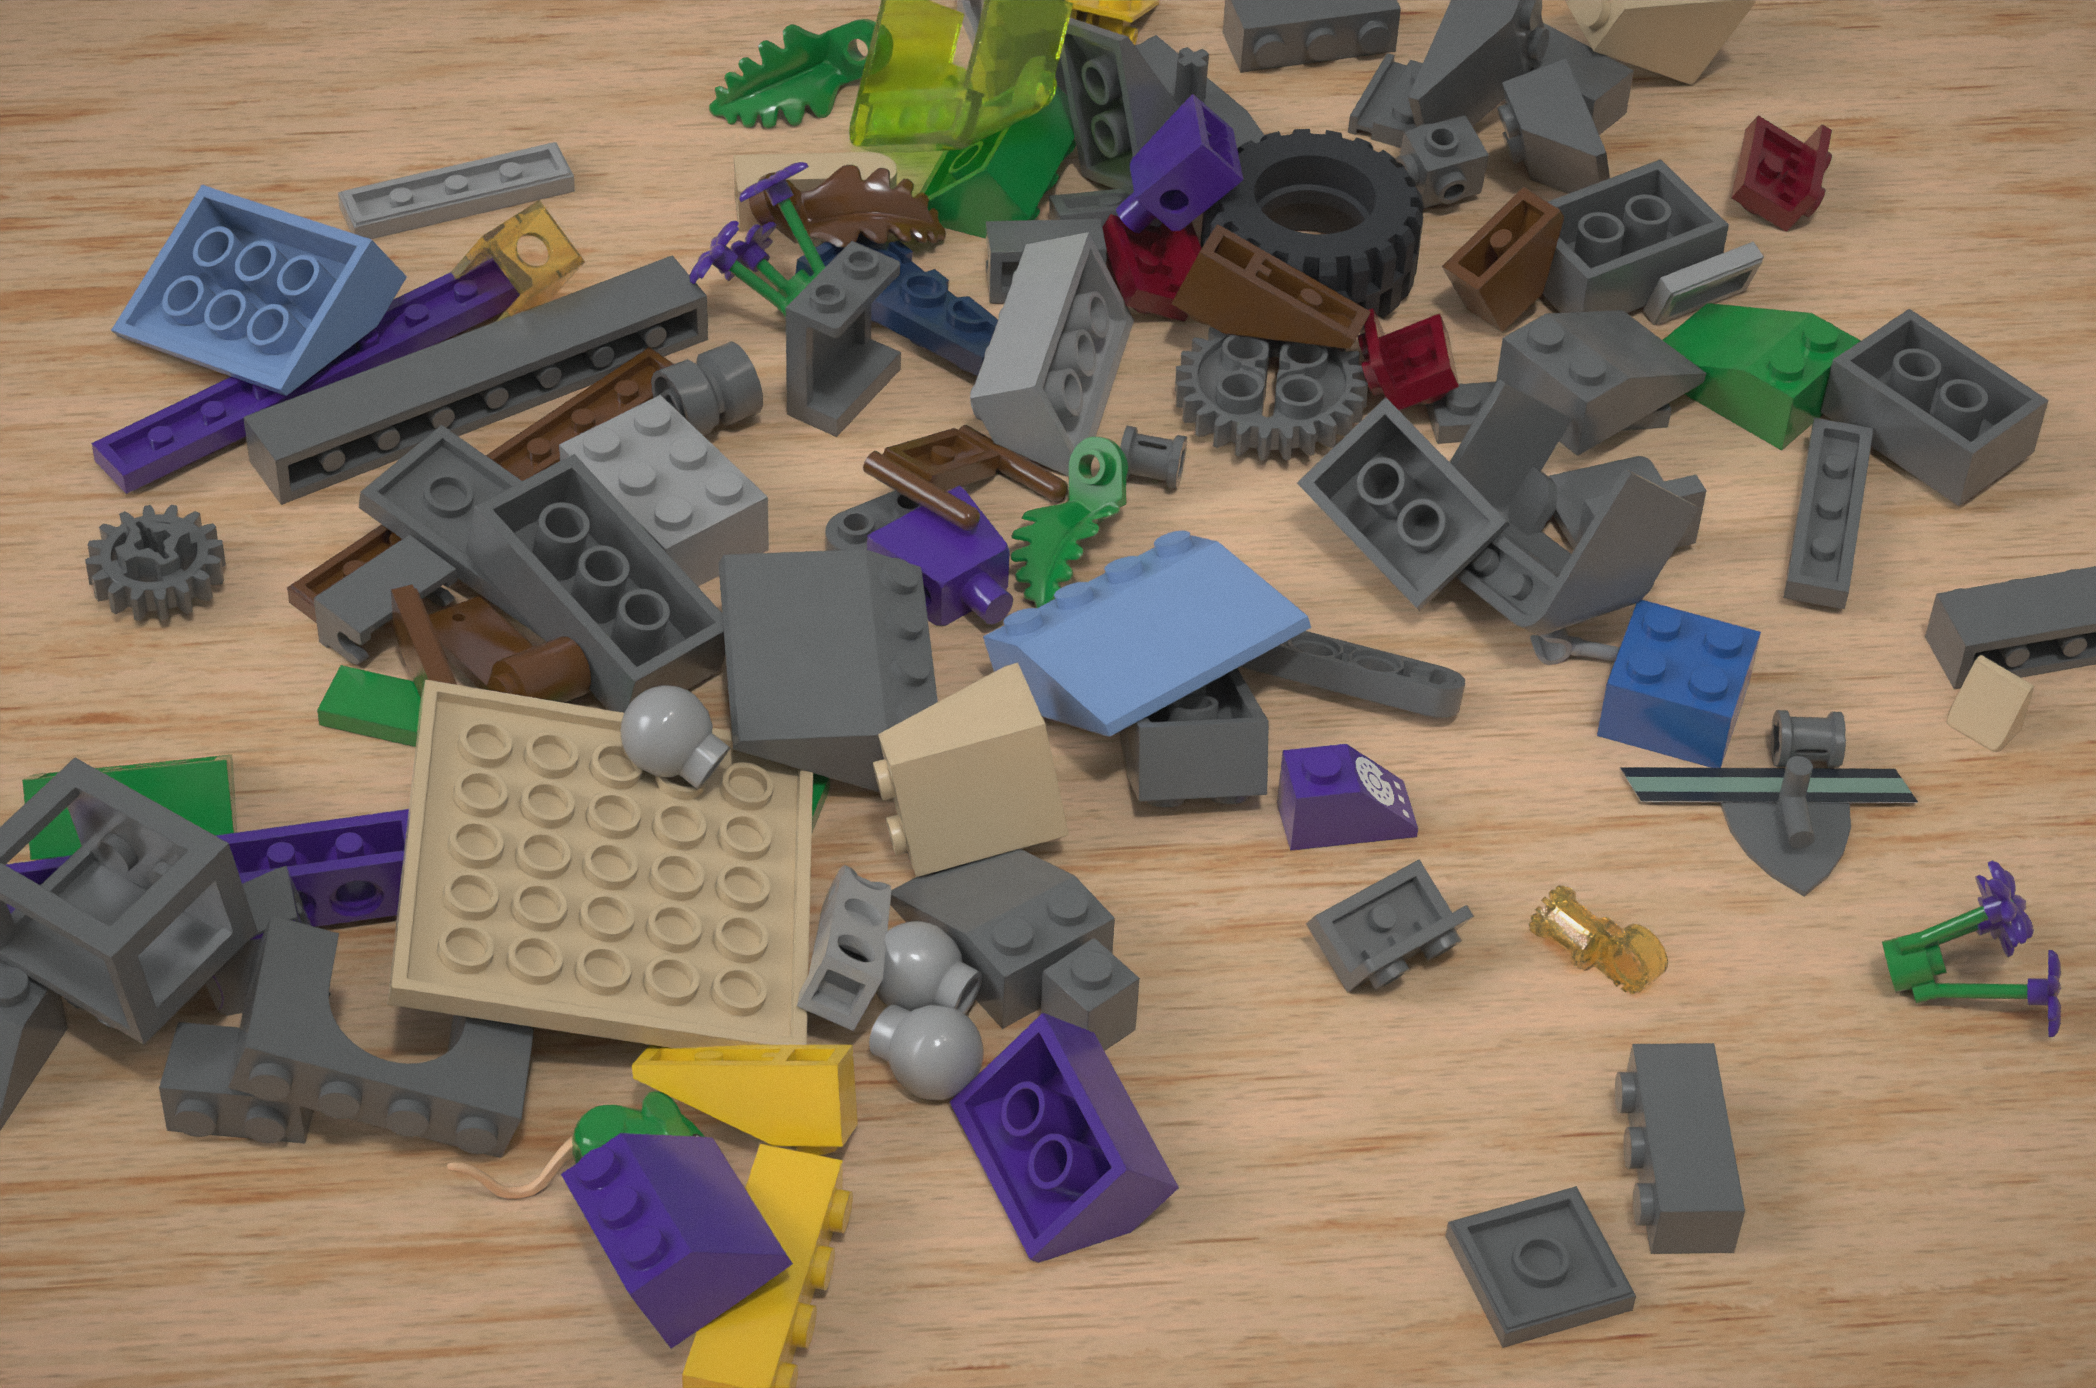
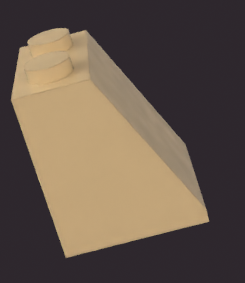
M1565 0L1593 51L1690 85L1696 82L1756 3L1755 0Z
M1018 663L1002 667L878 734L884 759L873 762L874 773L882 800L893 798L897 815L886 818L890 839L896 856L908 853L916 877L1069 835L1046 725Z

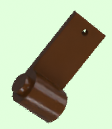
M480 596L428 615L446 658L479 689L568 703L583 697L590 690L591 671L582 649L568 636H560L533 646Z

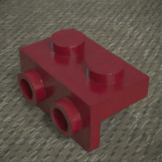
M1758 115L1745 129L1731 199L1741 204L1748 212L1763 217L1786 232L1802 215L1810 217L1818 209L1825 196L1826 190L1822 187V181L1832 159V154L1828 152L1832 130L1821 124L1803 143Z
M1110 214L1102 229L1107 253L1125 305L1142 314L1153 313L1185 322L1189 317L1188 314L1171 303L1202 249L1192 222L1180 231H1172L1164 223L1160 227L1148 225L1138 234L1129 229L1119 216Z
M1374 308L1369 309L1371 313L1364 324L1365 333L1358 335L1357 339L1365 362H1362L1363 372L1374 396L1384 393L1385 397L1398 410H1402L1417 403L1429 404L1436 402L1449 391L1459 387L1449 333L1440 313L1385 335Z

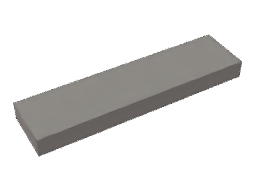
M553 142L338 192L339 208L350 232L374 239L575 192L574 175L558 144Z

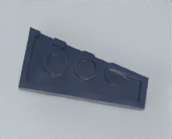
M859 234L856 243L900 262L899 276L871 303V321L879 323L909 339L913 344L924 347L956 364L958 368L978 376L985 358L986 348L990 345L998 319L970 296L956 297L948 290L949 280L936 269L925 272L912 262L913 251L901 241L874 243L864 235ZM824 242L816 247L825 267L844 249L838 248L829 242ZM805 255L797 259L795 274L804 269L811 277L814 273Z

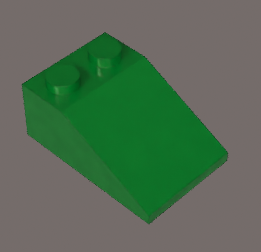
M1713 303L1705 304L1663 339L1665 343L1706 373L1705 381L1684 395L1781 451L1813 424L1814 418H1820L1823 415L1821 410L1833 359L1861 341L1813 313Z

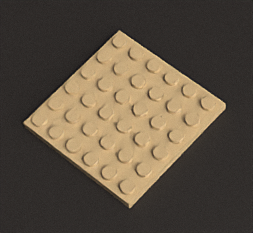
M425 680L420 703L387 1005L669 1048L736 1045H807V1010L798 1007L797 1002L800 990L808 977L812 772L734 750L732 731L713 728L712 734L727 744L730 750L712 775L699 789H696L680 775L675 777H657L633 764L628 758L621 741L620 730L624 715L622 712Z

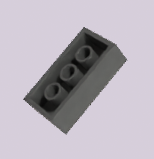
M575 454L475 506L465 553L546 642L560 636H568L578 644L588 661L591 671L590 691L607 710L625 713L633 699L645 690L663 685L677 686L687 690L721 670L726 654L722 612Z

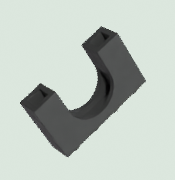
M271 915L253 958L228 1088L253 1094L262 1100L281 1101L320 1111L332 1118L351 1119L390 1129L402 1136H417L456 1146L468 1153L487 1154L501 1158L522 1119L534 1027L453 1015L448 1052L431 1061L408 1064L378 1058L354 1044L342 1032L331 1012L329 987L339 933Z

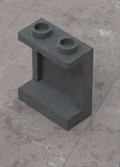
M851 241L786 307V390L788 416L837 437L901 370V352L871 339V303L899 276L900 262Z

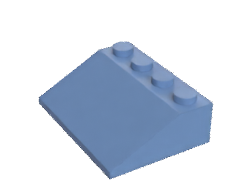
M201 185L111 331L118 337L287 396L376 328L407 276L372 239Z
M1182 530L1170 532L1157 538L1154 541L1155 547L1139 556L1123 557L1110 562L1105 566L1104 574L1089 582H1077L1060 588L1055 592L1054 600L1039 608L1023 609L1008 615L1003 621L1004 626L983 636L994 672L1007 665L1019 664L1043 717L1110 737L1310 629L1309 618L1218 541L1190 535V532Z

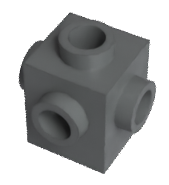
M1466 115L1434 124H1423L1415 129L1404 131L1400 156L1396 157V160L1399 163L1398 168L1404 167L1415 181L1416 188L1422 195L1424 208L1442 203H1454L1461 198L1481 193L1489 154Z

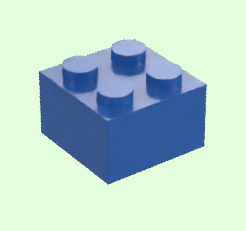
M1640 600L1636 603L1606 685L1597 736L1710 768H1721L1750 683L1761 632Z

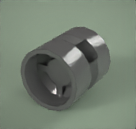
M732 341L698 354L695 363L687 359L656 371L651 379L653 398L661 395L703 436L711 433L713 427L719 425V422L726 426L760 413L763 407V392L755 367L746 352Z

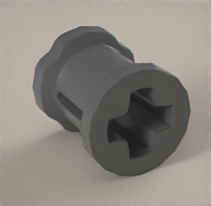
M1127 425L1120 446L1128 462L1126 480L1130 475L1164 480L1167 487L1177 489L1184 468L1187 436L1177 435L1173 440L1139 434L1137 427Z
M1776 710L1771 728V755L1774 766L1786 767L1787 761L1794 756H1802L1810 761L1826 762L1828 768H1839L1842 766L1846 748V726L1843 713L1830 712L1827 717H1790L1788 710Z

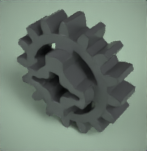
M145 505L143 516L136 518L126 511L119 513L120 526L115 527L102 524L99 527L101 540H89L87 544L89 558L85 559L89 585H93L96 600L99 602L109 599L111 612L114 614H118L127 607H131L134 620L141 621L148 611H157L161 621L168 620L169 609L178 607L181 611L189 614L193 612L191 602L193 598L196 597L200 600L210 601L213 598L211 585L223 584L224 581L222 567L226 566L223 541L218 540L216 526L213 523L202 526L200 513L196 511L184 518L179 517L177 505H170L164 514H155L151 505Z

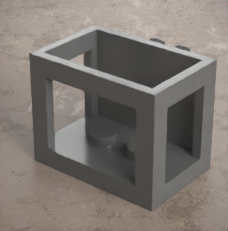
M76 757L0 827V960L20 969L27 976L63 996L74 1007L90 1012L101 1023L122 1031L143 1045L258 932L229 843ZM68 807L82 846L43 884L38 885L6 866L15 855ZM7 904L15 908L11 914Z

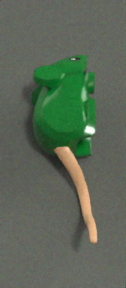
M654 1091L649 1092L643 1099L642 1110L621 1105H601L587 1111L578 1120L573 1135L559 1148L540 1175L531 1183L514 1187L504 1186L480 1169L465 1163H447V1169L471 1176L497 1196L507 1199H520L533 1196L544 1189L570 1159L574 1158L575 1163H578L589 1151L601 1147L620 1133L705 1136L693 1122L682 1115L679 1107L671 1097L662 1092Z

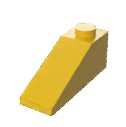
M649 1045L632 1064L633 1079L772 1146H796V1151L824 1155L836 1151L838 1147H843L858 1125L853 1045H736L693 1048H669Z

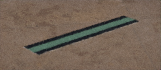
M1620 767L1641 802H1778L1786 769ZM1813 768L1806 794L1807 802L1918 803L1896 769Z

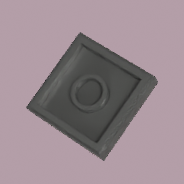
M1577 1186L1449 1221L1447 1224L1445 1237L1502 1348L1633 1311L1636 1295Z

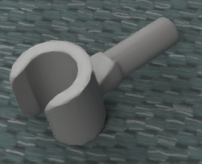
M1566 628L1546 635L1530 636L1536 656L1542 663L1548 665L1563 662L1570 655H1581L1615 662L1620 647L1568 636Z

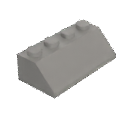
M1089 232L1026 244L1018 268L1013 274L1012 284L1006 301L999 312V320L990 345L986 348L985 358L978 378L970 393L973 413L978 420L983 421L994 443L1069 476V460L1074 448L1084 439L1096 437L1134 322Z

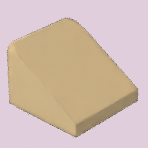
M1980 655L1967 675L1949 711L1946 723L1989 750L1999 752L2022 730L2035 686Z

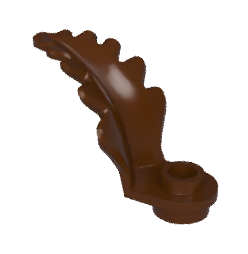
M844 165L822 184L810 191H800L792 182L786 180L794 194L789 198L811 240L818 239L829 242L838 248H845L851 241L856 242L859 234L864 235L874 243L887 242L888 232L892 233L902 242L912 241L913 236L921 244L926 243L927 240L932 244H936L946 237V231L939 223L938 211L935 208L928 211V196L920 192L915 197H912L914 183L910 179H903L895 188L891 189L890 171L886 168H878L866 180H862L858 166ZM775 172L761 176L758 181L768 179ZM766 191L749 198L752 214L761 226L774 222L777 225V230L795 244L798 243L779 205H772Z

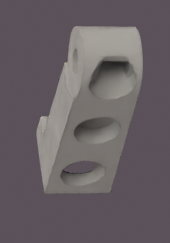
M846 865L840 868L830 886L821 909L809 975L800 990L797 1002L798 1007L847 1029L855 1030L883 981L886 952L885 936L888 931L891 900L890 885L883 882H871L857 875L854 869Z

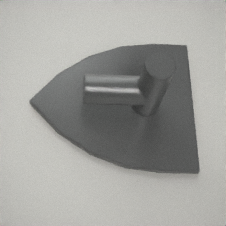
M1794 756L1787 761L1778 802L1720 803L1730 833L1746 855L1770 877L1805 897L1829 877L1844 854L1851 830L1850 803L1807 802L1806 794L1813 765L1805 757Z

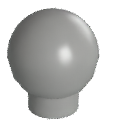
M663 685L645 690L628 705L622 718L621 741L628 758L633 764L657 777H675L680 775L696 789H699L712 775L730 750L727 744L712 734L713 724L709 712L696 695L677 686Z
M905 922L888 930L885 935L886 952L883 981L876 991L882 1002L887 1006L895 1004L909 1011L928 1005H938L955 1008L966 1014L980 990L983 975L980 971L962 962V955L956 942L940 927L927 922Z
M895 1004L890 1005L878 1016L872 1028L869 1041L871 1053L888 1061L896 1080L913 1095L922 1099L945 1100L955 1097L979 1074L982 1067L984 1049L977 1027L964 1013L951 1007L928 1005L909 1011Z

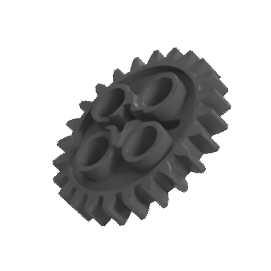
M1210 327L1208 340L1195 337L1192 339V351H1182L1181 366H1176V407L1183 408L1182 420L1184 423L1196 422L1195 435L1200 437L1214 433L1213 446L1216 448L1233 442L1236 443L1235 454L1237 456H1241L1249 448H1256L1260 460H1266L1270 450H1279L1285 460H1290L1293 448L1299 447L1307 455L1313 456L1315 454V442L1330 448L1335 447L1336 434L1346 436L1352 430V423H1360L1363 418V408L1367 406L1368 383L1366 382L1363 368L1359 365L1360 353L1358 351L1346 352L1345 348L1225 334ZM1271 357H1278L1280 359L1274 414L1271 417L1263 416L1266 398L1269 359Z

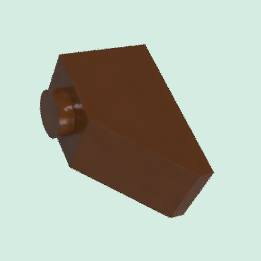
M1523 187L1442 265L1466 309L1503 333L1543 294L1565 218L1561 210Z

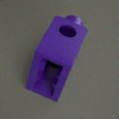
M1192 94L1132 158L1130 171L1134 192L1116 208V212L1122 222L1138 234L1156 218L1172 231L1182 230L1243 180L1233 128Z
M960 485L948 491V493L979 511L980 521L973 530L965 531L927 508L920 506L867 535V550L888 557L899 558L921 567L927 618L932 624L946 626L971 611H974L987 624H996L1005 618L1011 610L1013 596L1006 591L1009 581L1010 551L1008 545Z

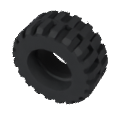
M1294 129L1292 134L1282 136L1279 131L1265 134L1260 139V142L1255 143L1250 140L1237 148L1243 180L1203 212L1201 248L1218 224L1367 310L1374 308L1377 317L1385 318L1400 305V302L1410 293L1417 272L1424 219V204L1422 195L1416 188L1415 181L1404 167L1398 168L1399 163L1392 155L1385 150L1378 153L1373 150L1370 142L1358 137L1352 141L1342 138L1341 132L1326 130L1325 134L1310 133V129ZM1294 230H1311L1327 234H1307Z

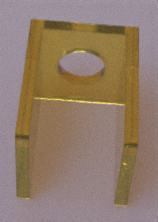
M538 200L484 234L451 273L455 279H458L488 259L493 258L520 294L497 320L499 321L549 301L582 267L585 261L542 202ZM524 236H534L540 239L548 251L546 263L540 266H533L524 262L517 251L518 240Z

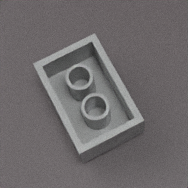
M661 395L559 444L560 461L575 454L697 586L719 576L718 563L723 555L764 553L769 550L768 497Z

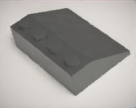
M867 549L723 555L718 565L733 749L880 792L873 768V762L884 759L878 734L938 702L921 567L910 564L905 560L888 557Z

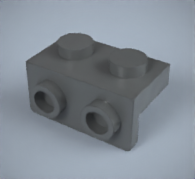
M1419 859L1315 915L1306 925L1348 993L1368 981L1371 982L1375 990L1386 986L1408 972L1410 969L1405 961L1420 952L1424 954L1427 961H1430L1450 950L1462 941L1457 930L1472 919L1474 915L1468 905L1452 913Z

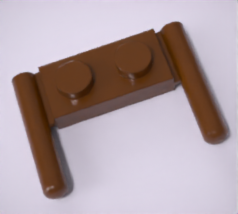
M963 425L959 430L952 428L887 447L883 454L873 451L868 455L863 465V471L866 474L965 531L973 530L978 525L980 513L973 506L948 493L947 490H951L959 485L964 487L967 484L995 476L996 470L1053 502L1061 501L1068 492L1066 481L1023 456L994 443L991 438L968 425Z

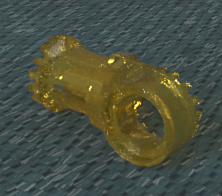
M1559 885L1556 887V890L1552 889L1549 892L1550 900L1545 896L1541 900L1546 906L1544 908L1538 906L1535 909L1538 913L1531 915L1530 919L1532 921L1529 923V930L1542 938L1548 936L1571 955V963L1578 969L1587 971L1595 966L1608 979L1613 980V984L1616 987L1621 984L1624 985L1621 987V990L1624 992L1629 991L1630 994L1641 992L1663 975L1668 968V957L1665 948L1649 929L1633 923L1622 928L1609 917L1599 919L1576 901V892L1568 886Z

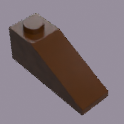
M1218 224L1199 252L1171 303L1185 311L1194 321L1203 325H1209L1221 333L1351 349L1371 313L1369 310Z

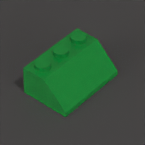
M1044 69L1037 71L965 113L920 191L929 198L928 211L932 208L938 211L939 223L944 228L986 239V221L1035 220L1039 215L1040 208L1037 206L1043 194L1050 190L1057 182L1059 175L1056 171L1061 161L1076 147L1068 96Z
M232 754L95 768L215 836L237 833ZM58 772L33 774L23 779L24 802L29 801ZM68 807L29 842L30 860L71 856L82 846Z

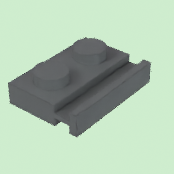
M1387 53L1350 114L1348 133L1356 135L1358 130L1372 133L1371 140L1401 148L1404 131L1416 128L1408 96L1423 63L1410 60L1407 65L1394 62L1395 55Z

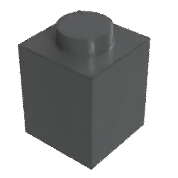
M1093 938L1043 971L1041 1014H1048L1094 1032L1105 1051L1136 1030L1140 978L1099 941Z

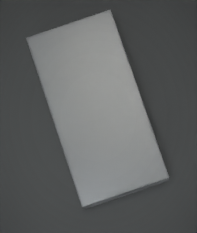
M1751 242L1663 276L1659 279L1643 310L1653 325H1660L1698 310L1707 303H1716L1746 291L1764 256L1756 244Z

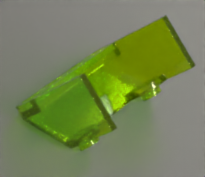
M881 0L850 121L849 137L852 145L875 153L962 150L1036 114L1041 108L1049 105L1055 95L1057 87L1055 74L1073 3L1065 0H985L966 72L964 67L952 63L964 13L930 0Z

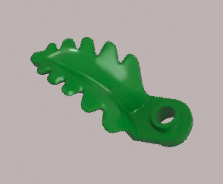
M857 19L830 29L820 35L790 24L783 30L784 49L768 40L762 41L758 46L762 65L745 57L739 60L738 63L744 76L736 72L726 73L724 79L728 89L722 86L715 88L716 99L709 105V111L713 116L725 117L730 125L734 124L738 116H740L743 125L747 128L752 127L756 123L759 114L763 126L772 128L776 125L779 109L783 111L790 125H799L802 122L806 105H809L817 117L825 118L832 111L841 85L873 74L886 65L891 53L890 35L882 25L870 19ZM857 39L862 40L866 44L868 49L866 57L860 53L857 47Z
M1089 437L1081 441L1074 448L1069 460V501L1063 504L1026 511L1021 519L1035 523L1016 529L1011 535L1012 539L1028 541L1030 543L1028 546L1013 550L1010 557L1013 562H1027L1026 565L1016 571L1015 578L1018 582L1031 584L1030 587L1025 589L1024 598L1034 601L1036 608L1054 600V594L1061 588V582L1072 579L1073 569L1069 566V562L1080 559L1084 553L1083 548L1078 543L1086 538L1095 536L1099 532L1098 525L1106 518L1118 514L1120 508L1127 504L1126 477L1128 462L1124 452L1111 439ZM1094 457L1098 459L1100 464L1099 472L1095 477L1091 473V464Z

